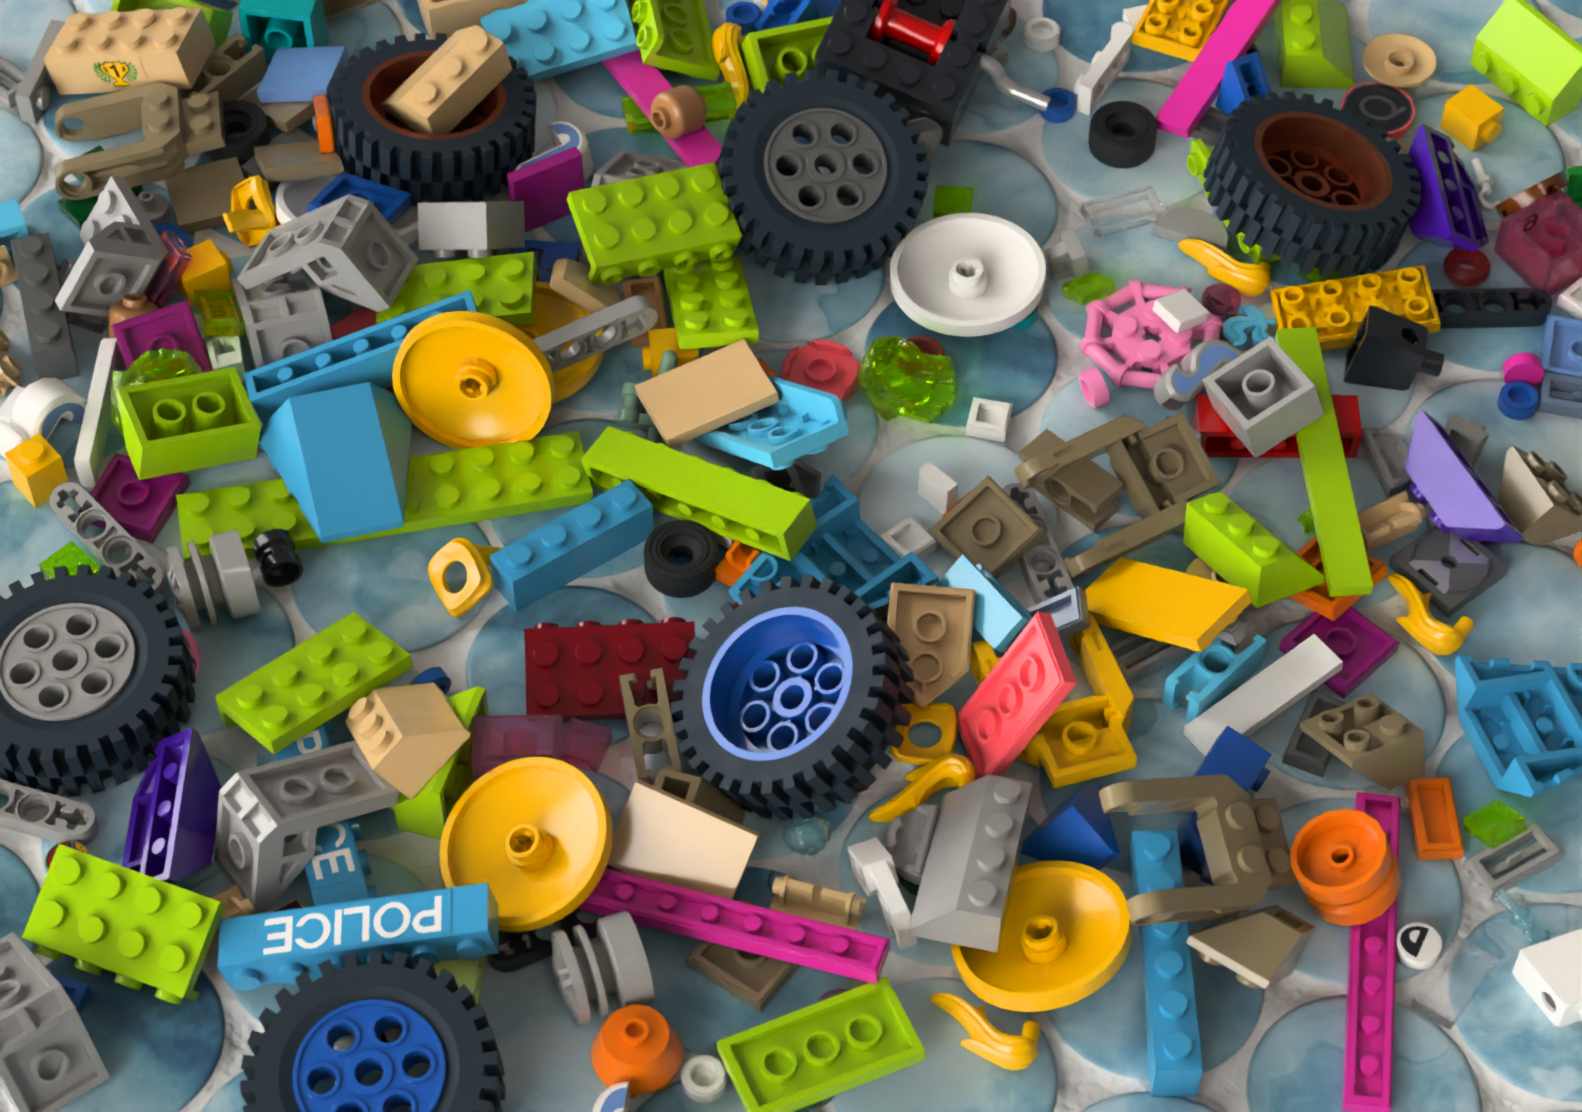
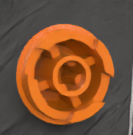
M628 1005L613 1012L595 1035L591 1046V1062L594 1071L607 1088L615 1083L629 1082L630 1098H636V1094L648 1093L659 1089V1092L663 1091L673 1081L682 1063L683 1045L676 1029L658 1011L645 1005Z

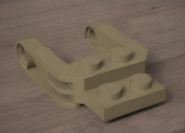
M155 82L61 106L55 114V133L59 139L62 138L68 142H81L93 138L98 140L142 129L144 140L62 161L55 171V187L57 192L68 200H82L99 196L111 176L125 178L130 188L173 178L185 167L184 160L188 156L226 147L223 103L219 92L199 93L182 100L178 88L161 82ZM69 118H78L84 122V126L80 129L72 130L65 127L63 123ZM70 174H80L86 180L80 185H70L65 182L64 178Z
M1183 412L1150 427L1144 426V423L1140 420L1123 415L1038 454L1014 469L1023 489H1027L1106 453L1110 457V464L1116 476L1124 483V490L1135 511L1143 518L1128 527L1102 538L1085 552L1073 558L1066 557L1062 562L1072 580L1080 578L1120 557H1124L1170 535L1173 530H1176L1184 522L1187 501L1221 484Z
M1226 774L1129 780L1109 785L1099 791L1104 813L1128 812L1129 816L1197 812L1196 822L1211 879L1215 885L1156 890L1136 895L1126 901L1133 926L1235 918L1240 912H1246L1250 907L1259 905L1267 890L1288 889L1298 883L1290 867V851L1275 798L1250 799V795Z

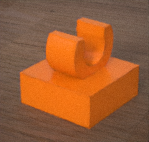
M736 540L716 567L715 580L732 587L762 553Z

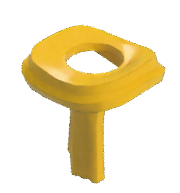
M260 175L240 182L232 189L231 212L222 214L230 233H236L244 245L258 246L268 230L280 225L275 213L268 182L263 180ZM252 198L257 210H249V203Z
M460 537L448 542L432 557L428 564L429 578L440 600L451 616L461 617L493 589L494 579L488 566H491L490 555L502 549L501 547L481 546L472 543L467 538ZM460 561L466 567L467 581L460 592L452 593L446 581V573L451 564Z
M915 701L914 704H902L912 717L909 726L897 725L896 730L904 737V740L899 749L890 745L893 758L903 763L926 765L942 756L952 754L958 729V716L954 707L951 704L935 702L929 703L923 709ZM929 722L939 727L942 736L936 745L922 748L914 745L909 740L908 734L910 729L918 723Z

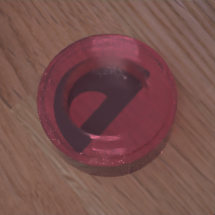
M1213 284L1204 290L1201 304L1213 316L1220 317L1223 322L1230 317L1238 315L1241 295L1238 290L1230 285Z

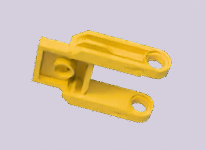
M1089 613L1090 627L1068 637L1071 648L1094 695L1060 704L1016 758L1036 767L1043 766L1054 789L1136 768L1137 755L1126 735L1132 725L1131 715L1133 714L1132 704L1134 703V696L1091 613ZM985 639L971 643L969 663L978 687L1001 659V657H996L992 646Z

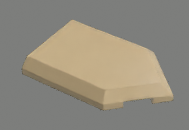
M560 259L554 263L550 288L589 313L593 314L622 301L620 291L613 285L593 284L590 282L588 277L591 270L590 265L570 259Z
M891 582L887 625L897 634L901 640L900 644L907 650L910 660L905 663L913 670L914 681L906 684L915 692L914 701L921 709L969 672L976 589Z

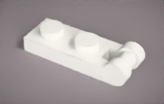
M1127 22L1113 24L1111 40L1102 52L1097 51L1088 72L1086 74L1081 73L1074 87V94H1077L1076 111L1090 115L1130 59L1131 46L1129 43L1132 40L1133 34L1131 24Z

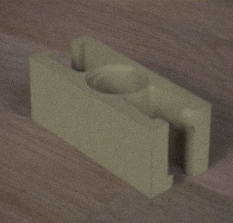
M239 33L234 34L211 52L192 89H178L181 99H187L199 93L207 94L218 91L222 102L238 100L263 79L267 71L264 48L255 44L252 47V51L247 54V39Z
M1046 429L1020 451L1019 459L1025 462L1065 441ZM1089 460L1032 488L1095 532L1121 509L1122 501L1117 496L1123 491L1124 483L1092 460Z
M662 668L650 670L651 681H647L649 691L657 690L658 703L646 704L641 707L635 705L632 696L634 694L633 683H637L636 674L631 673L619 676L637 778L651 785L654 784L655 778L651 779L650 769L645 770L644 756L646 754H657L665 751L670 765L665 766L664 769L682 773ZM647 722H656L663 728L658 735L652 737L643 735L639 730Z

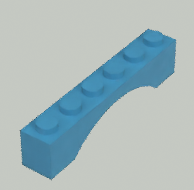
M1177 830L1132 831L1128 855L1131 897L1150 891L1183 888ZM1187 922L1138 926L1144 971L1147 1063L1151 1097L1197 1096L1203 1065L1190 945L1186 944L1189 938Z

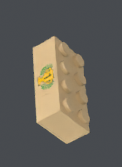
M175 7L164 10L142 9L128 12L112 10L106 13L91 14L78 12L69 15L43 60L59 95L118 92L155 82H161L178 89H192L216 42L202 8Z

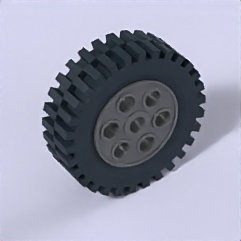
M817 69L806 70L803 81L800 82L795 71L785 75L782 87L775 78L766 83L764 93L759 89L755 90L750 94L748 104L743 102L737 109L735 119H731L717 165V171L722 181L723 194L727 195L729 200L727 205L732 214L734 213L740 232L743 235L740 249L748 255L755 248L759 251L755 263L762 268H765L769 260L777 263L774 274L784 278L787 268L796 271L794 282L805 284L808 274H816L815 285H826L830 274H835L836 283L841 284L848 282L852 271H854L856 278L859 279L867 276L871 265L875 271L883 267L888 256L892 258L900 241L912 230L924 203L923 200L929 183L925 182L929 174V162H923L927 154L925 142L916 144L921 133L916 124L905 127L910 116L908 111L902 107L897 112H894L892 108L896 99L888 92L881 100L875 95L879 86L871 81L868 82L865 90L857 87L856 84L859 79L857 75L849 73L846 83L837 81V70L828 69L825 79L818 80ZM832 136H841L848 143H837L833 140ZM794 137H804L810 144H799L794 140ZM854 166H863L870 173L860 174L854 169ZM781 167L788 168L794 175L784 176L777 169ZM816 167H826L832 174L822 175L816 170ZM847 197L852 200L854 205H843L837 198ZM809 198L814 201L816 206H805L799 199Z

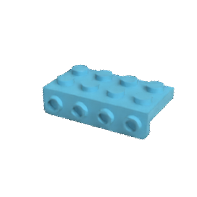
M528 0L525 4L509 9H497L489 15L480 17L482 29L504 42L508 57L511 56L517 61V68L524 67L528 72L527 79H532L533 82L640 50L636 43L637 37L627 0Z
M767 375L778 392L779 402L698 436L693 441L710 446L712 449L730 453L732 456H739L750 460L752 463L762 464L770 467L772 470H781L792 466L795 463L794 459L805 454L823 452L828 449L829 443L848 435L849 431L846 423L847 410L841 399L834 394Z

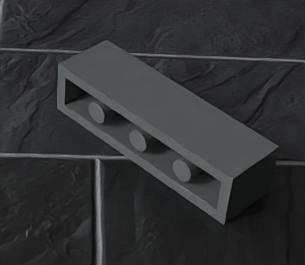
M49 232L10 240L31 353L39 379L57 378L63 380L80 376L68 314L65 311H60L55 302L62 284Z

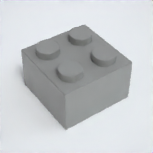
M524 201L418 203L419 250H434V257H491L510 254V248L525 247Z
M1271 336L1203 379L1212 408L1255 458L1324 415L1315 385Z

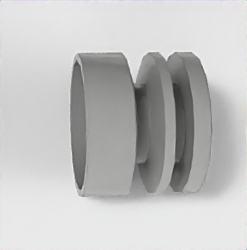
M237 529L209 536L210 556L202 557L195 542H187L191 559L188 562H182L177 545L166 548L168 555V570L166 572L177 611L188 624L190 632L201 629L197 611L205 609L210 625H217L216 605L222 603L225 604L233 620L261 612L249 563Z
M627 910L599 918L596 922L598 941L591 942L581 924L573 927L575 948H572L564 930L551 934L553 949L552 967L563 1002L570 1009L578 1026L590 1023L591 1021L588 1001L592 1002L600 1019L607 1018L609 1015L607 995L610 994L615 995L621 1008L628 1005H648L655 1001L654 986L647 957L636 925Z

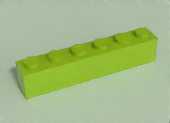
M608 426L581 458L585 473L590 478L591 487L606 492L630 479L653 505V510L679 520L699 523L711 532L735 541L737 540L788 561H792L817 528L811 500L803 494L778 488L763 479L756 480L745 476L730 467L723 468L712 464L697 455L679 452L664 443L646 440L631 431L624 432Z

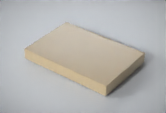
M744 339L635 385L637 396L664 442L670 448L779 402L778 392Z
M638 779L633 786L613 835L611 854L607 865L627 874L733 900L761 833Z

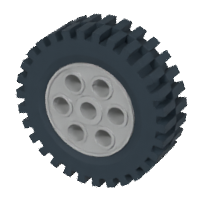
M78 565L77 575H69L66 566L55 567V578L48 580L45 579L43 572L40 571L31 574L33 585L23 588L21 582L17 580L8 585L12 596L4 599L0 595V776L2 780L13 783L18 780L20 785L34 789L39 783L42 791L57 795L59 786H64L68 797L81 796V784L89 783L93 793L104 791L103 779L113 776L118 786L128 781L125 773L126 769L133 766L139 774L144 772L149 767L146 756L149 753L155 757L157 756L155 750L159 741L164 739V737L167 738L181 732L177 721L188 722L191 712L187 703H194L195 690L192 683H196V677L190 653L172 607H168L166 599L160 592L155 595L152 585L142 580L137 585L134 575L123 571L117 579L113 568L101 566L97 576H94L90 565Z

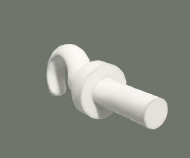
M1474 158L1471 161L1477 177L1474 185L1477 190H1482L1478 194L1479 204L1486 209H1494L1496 205L1500 204V200L1489 203L1484 199V196L1492 193L1493 178L1490 175H1486L1481 159Z

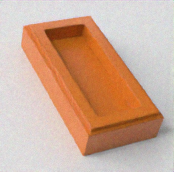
M326 95L312 96L320 154L334 152L335 143L328 97Z
M1450 777L1416 778L1405 783L1404 788L1418 860L1462 859L1464 846Z

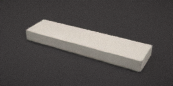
M116 338L102 339L96 359L74 457V464L82 487H94L98 481L123 367Z
M1313 634L1183 727V734L1204 756L1207 755L1227 725L1247 738L1341 671L1343 661Z

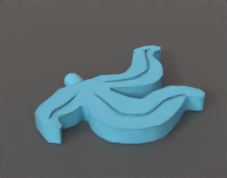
M1239 305L1236 314L1244 316H1234L1227 319L1223 326V336L1241 351L1247 346L1246 333L1253 331L1251 342L1256 346L1270 337L1267 334L1268 327H1275L1277 320L1266 319L1264 313L1252 305Z

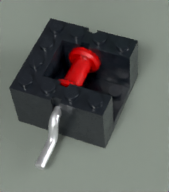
M841 0L815 53L814 69H817L818 80H824L829 69L838 71L837 81L846 83L849 73L859 76L856 86L865 90L869 81L879 86L875 96L881 100L887 92L896 99L892 110L897 112L904 107L910 114L908 121L928 117L937 122L943 130V138L940 144L947 147L951 143L984 71L990 74L992 83L997 89L1014 99L1042 111H1046L1051 100L1046 95L1010 80L1006 76L1001 64L991 57L1008 22L1012 0Z

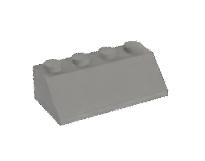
M988 774L943 795L908 929V936L998 952L1029 818L1033 782Z

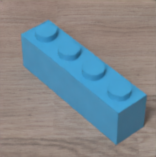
M628 479L491 554L494 586L515 612L520 611L647 540L654 530L653 505L635 484Z

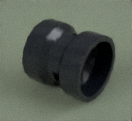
M272 529L262 533L254 540L252 545L256 560L261 563L260 571L267 585L284 587L294 583L302 576L304 571L300 556L295 552V542L289 531Z

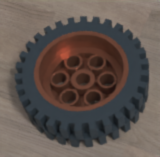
M415 33L414 41H408L405 35L395 36V44L390 45L384 39L376 42V51L367 46L360 50V58L352 55L347 59V67L341 66L337 71V78L333 80L331 91V118L335 150L342 160L343 171L347 174L356 175L363 179L411 193V205L418 206V203H422V199H430L432 202H443V199H451L452 202L464 201V197L470 196L473 201L484 200L485 190L494 196L501 193V183L509 188L507 174L515 171L520 163L533 158L537 101L532 79H527L528 72L524 67L517 68V61L513 57L509 56L512 71L449 134L430 135L417 133L384 111L381 104L447 41L446 34L436 33V40H426L425 33Z
M1284 91L1281 99L1276 92H1267L1264 99L1258 94L1252 96L1249 102L1246 100L1242 101L1237 109L1234 108L1230 113L1207 161L1203 175L1206 178L1203 184L1205 192H1210L1207 198L1210 206H1218L1215 214L1219 220L1230 219L1227 229L1233 235L1242 232L1245 235L1242 243L1249 248H1252L1255 244L1261 246L1263 249L1260 255L1270 259L1272 254L1281 257L1279 265L1289 269L1293 262L1300 264V272L1311 274L1313 268H1318L1321 277L1331 278L1334 270H1336L1340 278L1350 277L1352 271L1357 276L1364 275L1369 268L1374 271L1380 268L1382 262L1386 263L1396 249L1421 199L1419 195L1421 182H1416L1419 174L1416 168H1409L1412 160L1408 154H1398L1402 146L1396 140L1387 142L1385 138L1388 132L1382 127H1378L1375 130L1370 128L1371 119L1362 115L1358 120L1351 116L1353 109L1343 105L1341 111L1333 108L1334 101L1323 98L1320 104L1314 101V95L1303 93L1299 100L1294 92Z

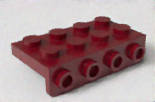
M669 617L661 620V623L644 624L642 620L626 619L620 621L618 625H601L597 621H583L577 623L576 627H559L555 623H540L535 625L534 628L524 629L527 723L626 719L619 676L631 673L636 674L637 683H633L634 694L632 696L637 707L646 704H657V690L649 691L647 681H651L650 670L658 668L663 669L671 711V702L683 700L673 692L674 681L686 680L687 675L678 669L682 658L693 660L696 655L688 647L695 636V622H686L685 619L680 617Z

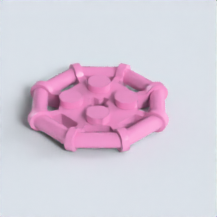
M1138 279L1129 280L1127 286L1100 300L1093 299L1086 307L1088 317L1084 339L1080 342V349L1083 355L1090 356L1112 378L1113 385L1119 388L1127 385L1154 389V384L1158 377L1172 365L1180 364L1185 355L1192 350L1190 348L1191 340L1203 339V342L1210 339L1219 340L1224 324L1220 317L1213 316L1209 312L1206 323L1176 333L1152 310L1155 299L1182 289L1191 294V289L1184 285L1180 288L1140 283ZM1129 301L1132 302L1133 307L1120 314L1112 311ZM1102 324L1113 329L1112 337H1100ZM1146 335H1154L1159 338V341L1156 342L1153 339L1145 340L1144 338ZM1110 353H1113L1122 362V364L1120 365L1110 355ZM1142 367L1152 368V373L1141 372Z

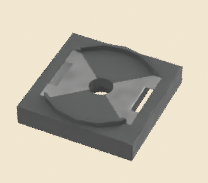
M1437 525L1391 556L1388 565L1397 574L1410 580L1421 593H1432L1430 602L1447 617H1450L1505 577L1508 571V566L1479 541L1464 540L1452 531L1445 534ZM1442 562L1452 563L1456 567L1446 568L1442 565Z

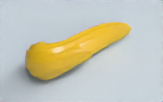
M726 22L715 29L711 44L716 62L719 64L728 85L733 104L738 109L743 102L746 103L749 93V80L740 50V44L745 38L741 34V26L737 23Z
M1183 239L1178 243L1179 248L1184 253L1207 268L1209 275L1244 296L1258 297L1271 284V265L1266 261L1259 262L1258 264L1241 263L1230 257L1223 250L1202 240Z
M1395 573L1387 575L1388 582L1401 595L1408 609L1407 617L1399 616L1396 618L1397 622L1424 648L1435 655L1449 656L1458 651L1466 637L1475 627L1472 619L1462 616L1453 627L1439 622L1432 616L1429 609L1432 593H1421L1404 576Z
M954 753L931 761L906 774L905 779L911 781V783L893 799L872 811L868 818L872 822H891L897 816L901 817L906 812L916 810L917 805L924 804L929 797L942 789L950 787L960 788L975 781L977 768L968 757Z
M935 993L930 997V1000L936 1006L953 1016L967 1030L971 1039H964L960 1044L975 1054L1004 1069L1012 1071L1029 1067L1038 1056V1042L1041 1032V1025L1038 1022L1031 1020L1024 1022L1021 1036L1008 1035L997 1030L989 1022L985 1015L984 1004L976 1008L965 1000L946 993Z

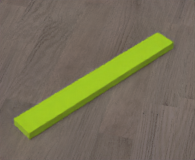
M1316 327L1277 329L1275 341L1315 385L1324 413L1323 416L1296 432L1295 436L1329 597L1369 595L1372 593L1373 582Z

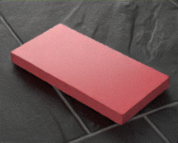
M1037 612L957 714L958 730L968 759L977 768L976 780L988 774L1002 776L1077 684L1050 613Z

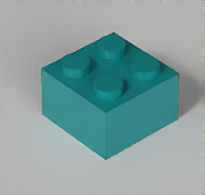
M323 0L240 1L238 12L242 35L248 41L246 45L247 54L252 51V47L255 44L264 48L266 65H270L278 48L326 47L328 45L329 37Z

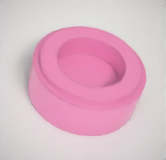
M1091 367L1080 372L1078 377L1079 384L1088 404L1095 409L1110 402L1108 388L1099 370L1096 367Z

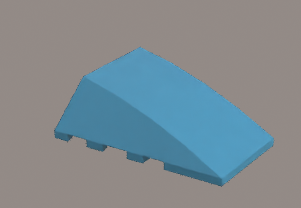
M365 382L289 397L261 427L258 446L260 449H264L268 455L269 463L275 472L278 471L283 478L285 487L290 495L294 496L298 501L301 512L321 543L404 527L412 421L401 408L395 394L371 382Z
M832 474L824 483V490L818 497L810 499L817 528L792 561L762 552L729 589V595L741 605L742 602L738 594L749 588L756 596L761 595L759 583L771 580L781 589V577L792 575L801 583L803 575H811L816 577L821 583L823 578L835 581L840 587L842 585L846 586L874 610L889 603L891 582L931 586L939 582V577L912 551L903 558H900L860 519L859 499Z
M1457 656L1455 659L1458 719L1496 789L1531 798L1582 774V663H1569L1567 668L1552 667L1549 661L1533 660L1531 665L1511 664L1509 658L1492 657L1490 662L1486 663L1474 662L1472 656Z

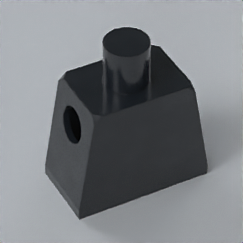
M1370 305L1346 352L1343 382L1404 391L1409 389L1417 372L1438 377L1443 367L1444 354L1426 350L1428 330L1425 326Z

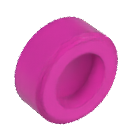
M1532 353L1515 354L1509 357L1502 366L1506 384L1512 381H1522L1535 386L1544 377L1542 360L1539 356Z

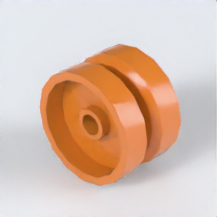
M1346 808L1332 810L1309 820L1296 834L1290 848V867L1314 913L1328 923L1342 926L1365 924L1383 915L1395 902L1402 886L1401 868L1391 850L1384 831L1378 821L1362 811Z

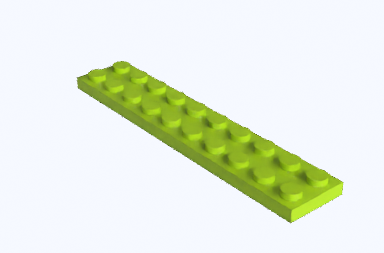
M575 431L537 437L528 442H506L409 458V473H407L404 527L321 543L301 512L298 501L286 489L283 478L176 495L184 562L191 561L187 542L194 541L202 557L210 556L209 536L237 529L248 559L255 558L252 546L254 540L262 533L272 529L289 531L295 542V551L581 505L593 499V491L590 478L586 475L581 458L584 456L580 432Z

